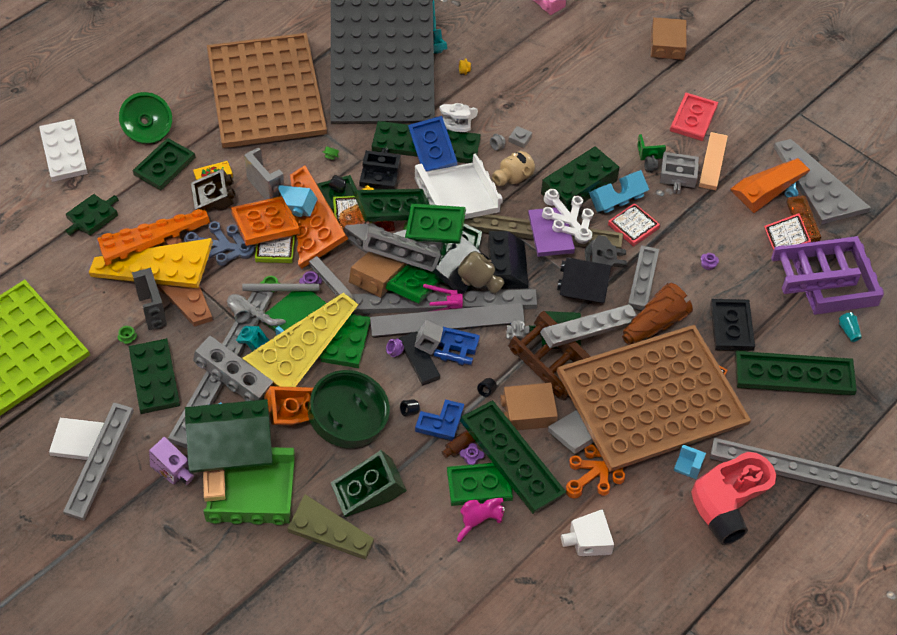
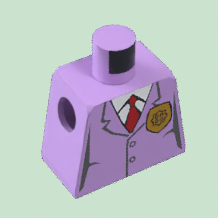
M163 437L149 450L150 467L170 483L175 484L178 480H181L185 485H188L193 480L194 475L189 473L188 459L167 438Z

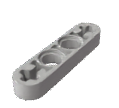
M317 256L309 261L314 272L317 273L336 296L345 293L355 301L350 291Z

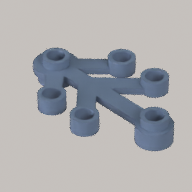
M213 221L209 224L210 232L218 240H213L212 247L214 248L211 249L208 260L216 256L217 264L222 266L239 256L243 259H248L253 255L255 251L254 245L246 246L238 233L236 225L232 224L227 227V234L233 237L236 242L235 244L227 240L221 231L219 222ZM189 232L184 237L185 242L207 239L199 237L194 232ZM227 250H231V251H232V252H230V253H228V254L222 253V252H225V251H227Z

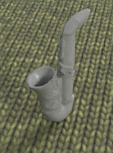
M232 294L227 299V305L234 313V319L237 323L246 322L250 318V314L253 318L256 317L261 322L271 326H279L286 323L283 319L270 318L268 314L261 311L259 307L257 308L255 305H252L241 295Z

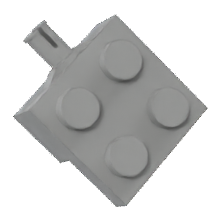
M664 152L660 183L674 185V194H676V190L677 194L681 193V186L695 188L699 157Z

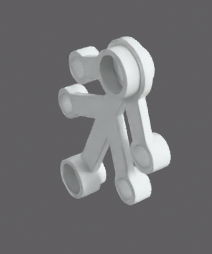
M549 189L546 191L544 202L547 205H555L561 213H554V210L550 207L543 209V218L555 220L552 229L555 232L574 235L575 240L580 244L590 241L592 232L588 227L594 214L593 211L588 208L584 209L581 215L583 219L582 225L577 222L579 208L582 206L583 199L580 196L573 197L570 213L559 200L557 190ZM564 223L570 224L572 227L564 226Z

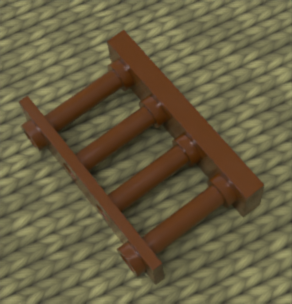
M542 311L534 322L536 327L521 341L514 336L508 347L514 355L526 363L545 383H551L554 395L564 401L569 394L562 381L554 373L558 367L563 366L568 360L576 362L591 356L576 341L557 346L564 354L547 368L540 359L553 348H549L546 343L539 351L533 354L526 347L540 334L543 328L557 324L545 311Z

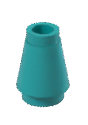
M849 312L839 317V325L850 341L856 342L860 340L862 336L857 316Z

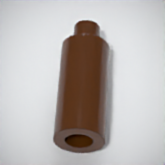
M466 430L445 445L446 449L442 451V455L445 458H448L450 455L455 457L461 450L474 443L475 440Z

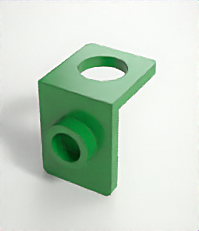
M639 134L637 148L640 160H645L646 157H651L652 155H654L655 159H663L666 146H645L642 134Z

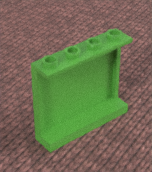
M272 447L273 465L225 469L226 500L207 501L206 509H204L206 522L214 524L220 522H231L233 524L243 522L256 525L262 523H273L275 525L290 524L295 468L294 448Z

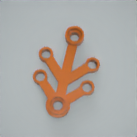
M594 445L585 447L584 455L587 458L602 457ZM572 456L570 458V468L574 470L580 468L592 470L580 479L571 480L567 483L566 494L568 497L573 499L579 498L582 495L583 487L598 475H600V483L597 487L598 493L602 496L609 494L608 467L604 461L582 460L579 456ZM623 468L613 472L612 480L614 483L622 484L625 481Z

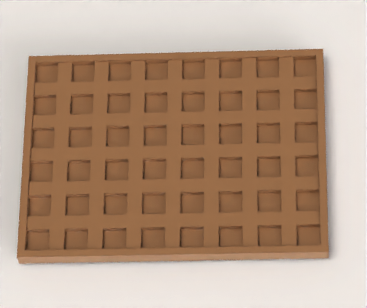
M307 33L207 45L222 148L327 134Z

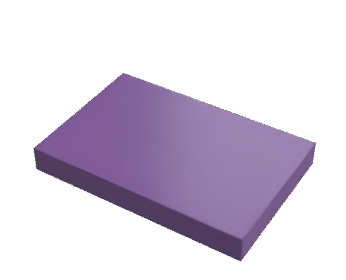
M552 208L554 213L561 214L557 208ZM543 209L528 210L538 257L574 253L575 248L570 234L555 232L552 229L555 220L543 218Z

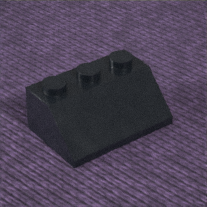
M489 231V260L495 266L494 275L504 280V285L501 289L528 288L525 242L508 231Z

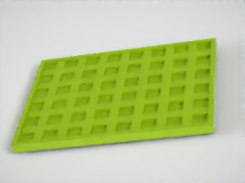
M26 280L21 281L0 295L1 416L90 356L88 349Z

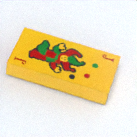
M228 161L193 170L196 180L221 169L233 178Z

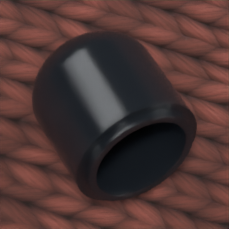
M334 175L328 186L340 193L345 190L347 183L343 178Z
M485 378L477 386L479 394L483 397H488L497 388L496 382L492 378ZM485 386L488 387L489 393H484L483 388Z
M415 399L403 400L400 403V412L403 416L416 415L420 411V404Z

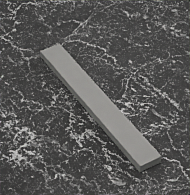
M522 303L370 317L372 337L409 334L416 331L418 333L426 320L441 327L451 329L511 324L515 320L525 322Z

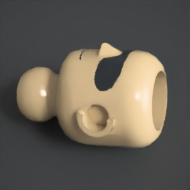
M524 151L512 153V155L501 161L500 170L494 171L492 179L497 186H504L507 182L519 184L533 175L535 171L534 161Z

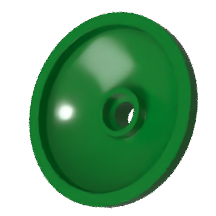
M139 92L129 96L121 105L119 123L123 132L133 141L151 144L163 139L170 131L172 112L169 105L160 96L149 92ZM146 119L148 123L144 124L141 120Z

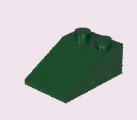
M382 450L331 482L345 517L388 503L407 491L393 459Z

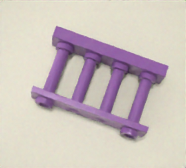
M847 238L774 247L771 260L781 261L787 276L782 286L783 293L789 294L857 285L861 272L859 268H849L843 254L848 243ZM835 254L841 270L832 271L825 255ZM817 256L823 272L813 273L807 257ZM799 258L805 274L794 275L789 259Z

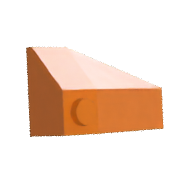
M796 158L746 177L730 190L755 213L807 174L810 169L801 160Z
M270 386L264 395V399H268L270 422L272 425H295L308 421V402L313 388Z

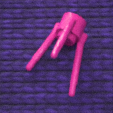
M427 284L423 285L424 288L450 294V296L446 297V301L430 302V306L447 305L446 308L432 311L462 309L463 296L462 294H457V290H448Z

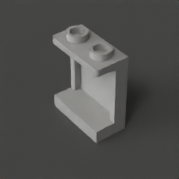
M260 148L245 154L246 174L249 182L265 200L282 196L278 189L279 185L285 186L284 175L279 169L270 174L263 167L262 151Z

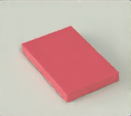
M685 93L670 131L703 141L717 109L718 102Z

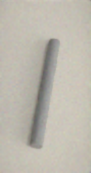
M242 284V291H319V284Z

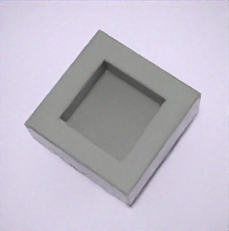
M516 126L509 136V142L525 148L532 138V132Z

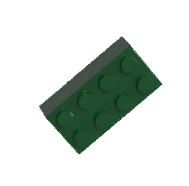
M594 146L542 179L541 194L544 196L549 189L557 190L559 200L570 212L572 209L571 201L574 196H580L583 199V203L591 198L590 191L617 182L620 167Z

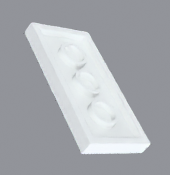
M74 119L39 126L52 182L88 174Z

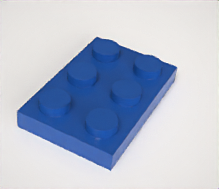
M442 116L408 125L419 162L423 165L426 172L457 165V159Z

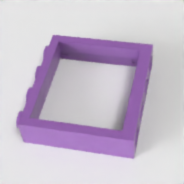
M858 236L847 238L848 243L844 252L852 251L869 292L823 298L820 290L806 291L805 293L814 315L879 306L884 292L878 284L877 275L872 270L871 261L866 256L864 245L860 242ZM799 258L792 259L798 275L805 274Z

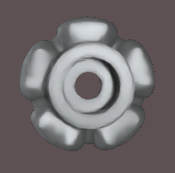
M494 134L490 138V145L494 150H502L505 147L506 141L502 135Z

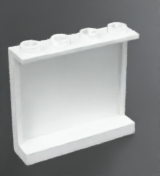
M473 154V163L427 172L422 164L415 165V181L418 187L424 190L430 205L465 207V219L500 212V205L503 203L502 196L498 194L495 183L490 180L488 171H485L482 160H479L476 154Z

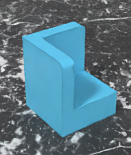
M682 445L674 471L697 479L706 453Z

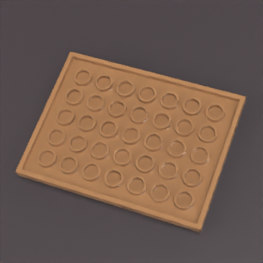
M695 325L563 365L557 369L563 385L610 472L681 448L682 445L687 446L740 428L751 422L750 417Z

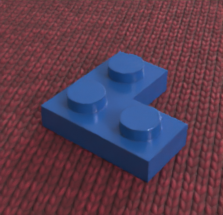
M445 399L440 416L420 411L415 432L452 441L459 427L464 404Z

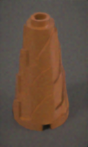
M667 283L623 330L622 338L625 343L630 345L643 341L646 338L649 339L662 329L665 330L675 322H679L693 312V306L690 300L687 303L684 300L687 296L686 293L674 283Z

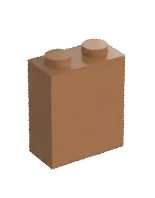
M653 17L651 57L684 60L686 53V20Z
M368 252L351 267L349 283L381 298L389 291L386 289L387 282L406 266V263Z
M551 383L504 387V393L500 395L501 407H505V412L503 413L516 430L548 428V426L557 422L558 415Z

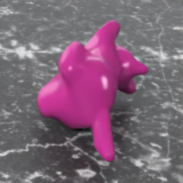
M503 498L489 499L483 504L477 500L467 501L460 510L465 527L458 534L457 541L461 542L473 527L488 518L495 519L498 523H501L505 508L501 506Z

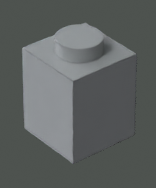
M426 320L418 331L414 347L432 355L441 341L443 327Z

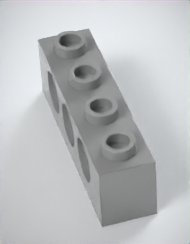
M371 226L368 227L363 241V250L429 271L435 269L440 258V248Z
M211 336L195 351L193 358L195 364L199 368L211 373L214 379L222 381L231 391L240 394L245 401L262 400L274 382ZM212 359H217L220 362H214ZM228 371H234L236 374H231ZM244 382L250 383L251 386L244 384Z

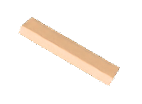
M710 133L699 187L711 190L717 189L727 135Z

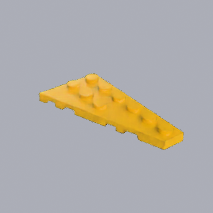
M208 238L148 248L141 252L132 251L124 259L119 257L112 259V264L107 266L103 256L94 257L89 274L91 277L134 281L132 272L151 268L156 284L199 288L213 240Z

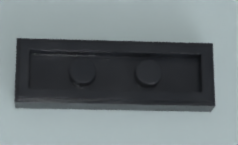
M416 331L399 337V340L402 341L403 350L423 386L439 380L440 374L430 355L414 347L418 334Z

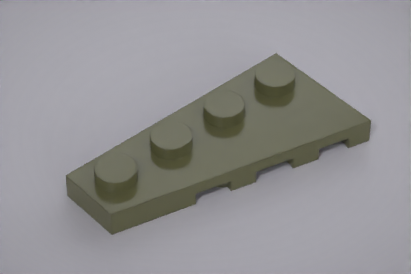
M304 494L288 526V533L366 560L374 543V538L306 494Z

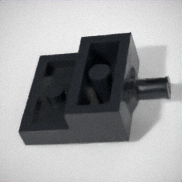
M382 148V152L366 150L359 186L365 187L368 185L370 188L383 190L395 189L401 166V155L390 154L388 148H386V151L385 148Z

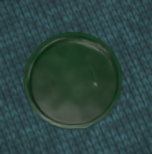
M340 370L325 375L314 386L308 402V417L313 429L325 441L342 448H360L374 442L383 432L390 413L388 397L380 384L368 375L353 370Z

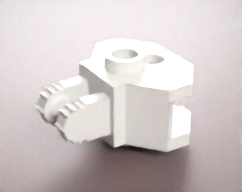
M461 103L443 104L439 109L443 114L446 129L455 132L471 130V120L478 114L476 108H469L468 105Z

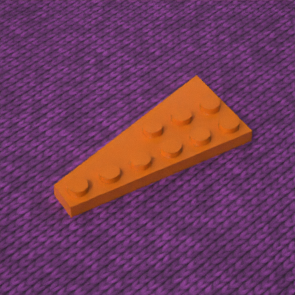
M305 165L290 174L292 187L310 188L318 198L310 217H297L294 215L300 228V234H296L298 240L297 252L299 253L298 265L301 269L309 265V261L314 257L320 258L348 240L339 221Z
M198 209L190 214H178L171 219H159L156 223L141 224L137 228H125L114 234L106 233L97 239L105 265L107 266L112 264V259L117 257L124 259L129 252H141L165 242L164 238L170 235L173 238L177 237L182 230L191 231L210 223L206 210Z

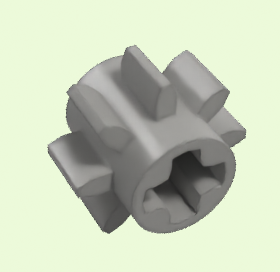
M515 320L511 323V326L507 325L506 338H511L512 340L516 336L521 341L530 333V327L525 326V323L521 320Z

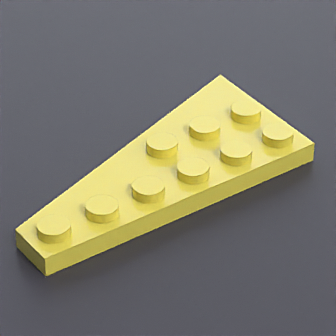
M342 293L242 359L274 381L273 384L275 386L296 387L359 304L345 293Z

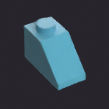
M279 185L278 189L292 214L297 217H310L318 199L310 188Z

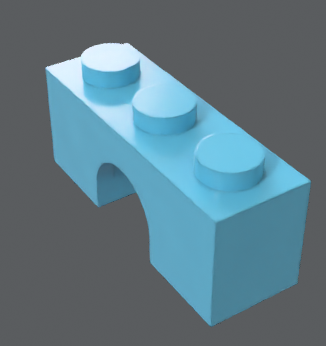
M639 170L620 178V193L613 189L611 183L590 191L589 194L596 211L607 213L614 210V206L617 204L623 206L629 203L628 199L634 197V200L643 197L644 192L648 191L649 188L642 171Z

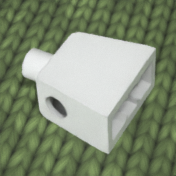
M603 510L574 519L571 522V533L561 535L563 547L575 545L577 555L579 556L611 555L613 552L614 542Z

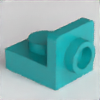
M244 326L236 341L238 343H246L253 352L267 343L269 339L259 326Z

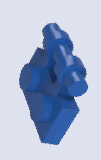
M443 327L441 341L438 345L443 347V351L435 349L434 357H439L443 361H455L460 365H472L473 358L467 357V353L475 355L480 335ZM450 349L460 351V355L451 353Z

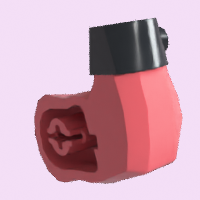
M745 452L733 460L717 465L696 480L691 491L693 502L700 516L722 545L734 543L747 533V526L738 508L743 506L748 500L768 491L775 484L776 472L767 458L758 453Z

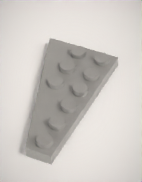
M792 139L775 143L774 149L783 163L798 158L810 169L807 174L796 181V185L820 224L870 211L871 207Z

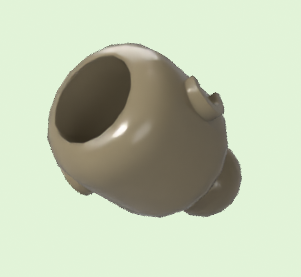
M470 252L459 265L458 274L462 278L463 283L468 286L472 285L475 288H482L485 285L491 293L496 294L504 285V280L494 275L495 266L491 260H488L479 252Z

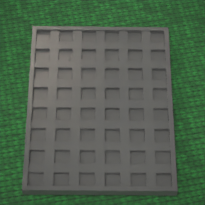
M331 0V124H377L378 121L418 123L435 118L433 0Z

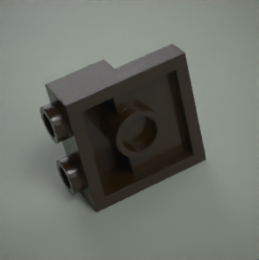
M221 169L191 182L195 210H208L213 207L221 210L234 204L233 199L236 198V193L231 188V185L234 184L232 176L230 174L227 175Z

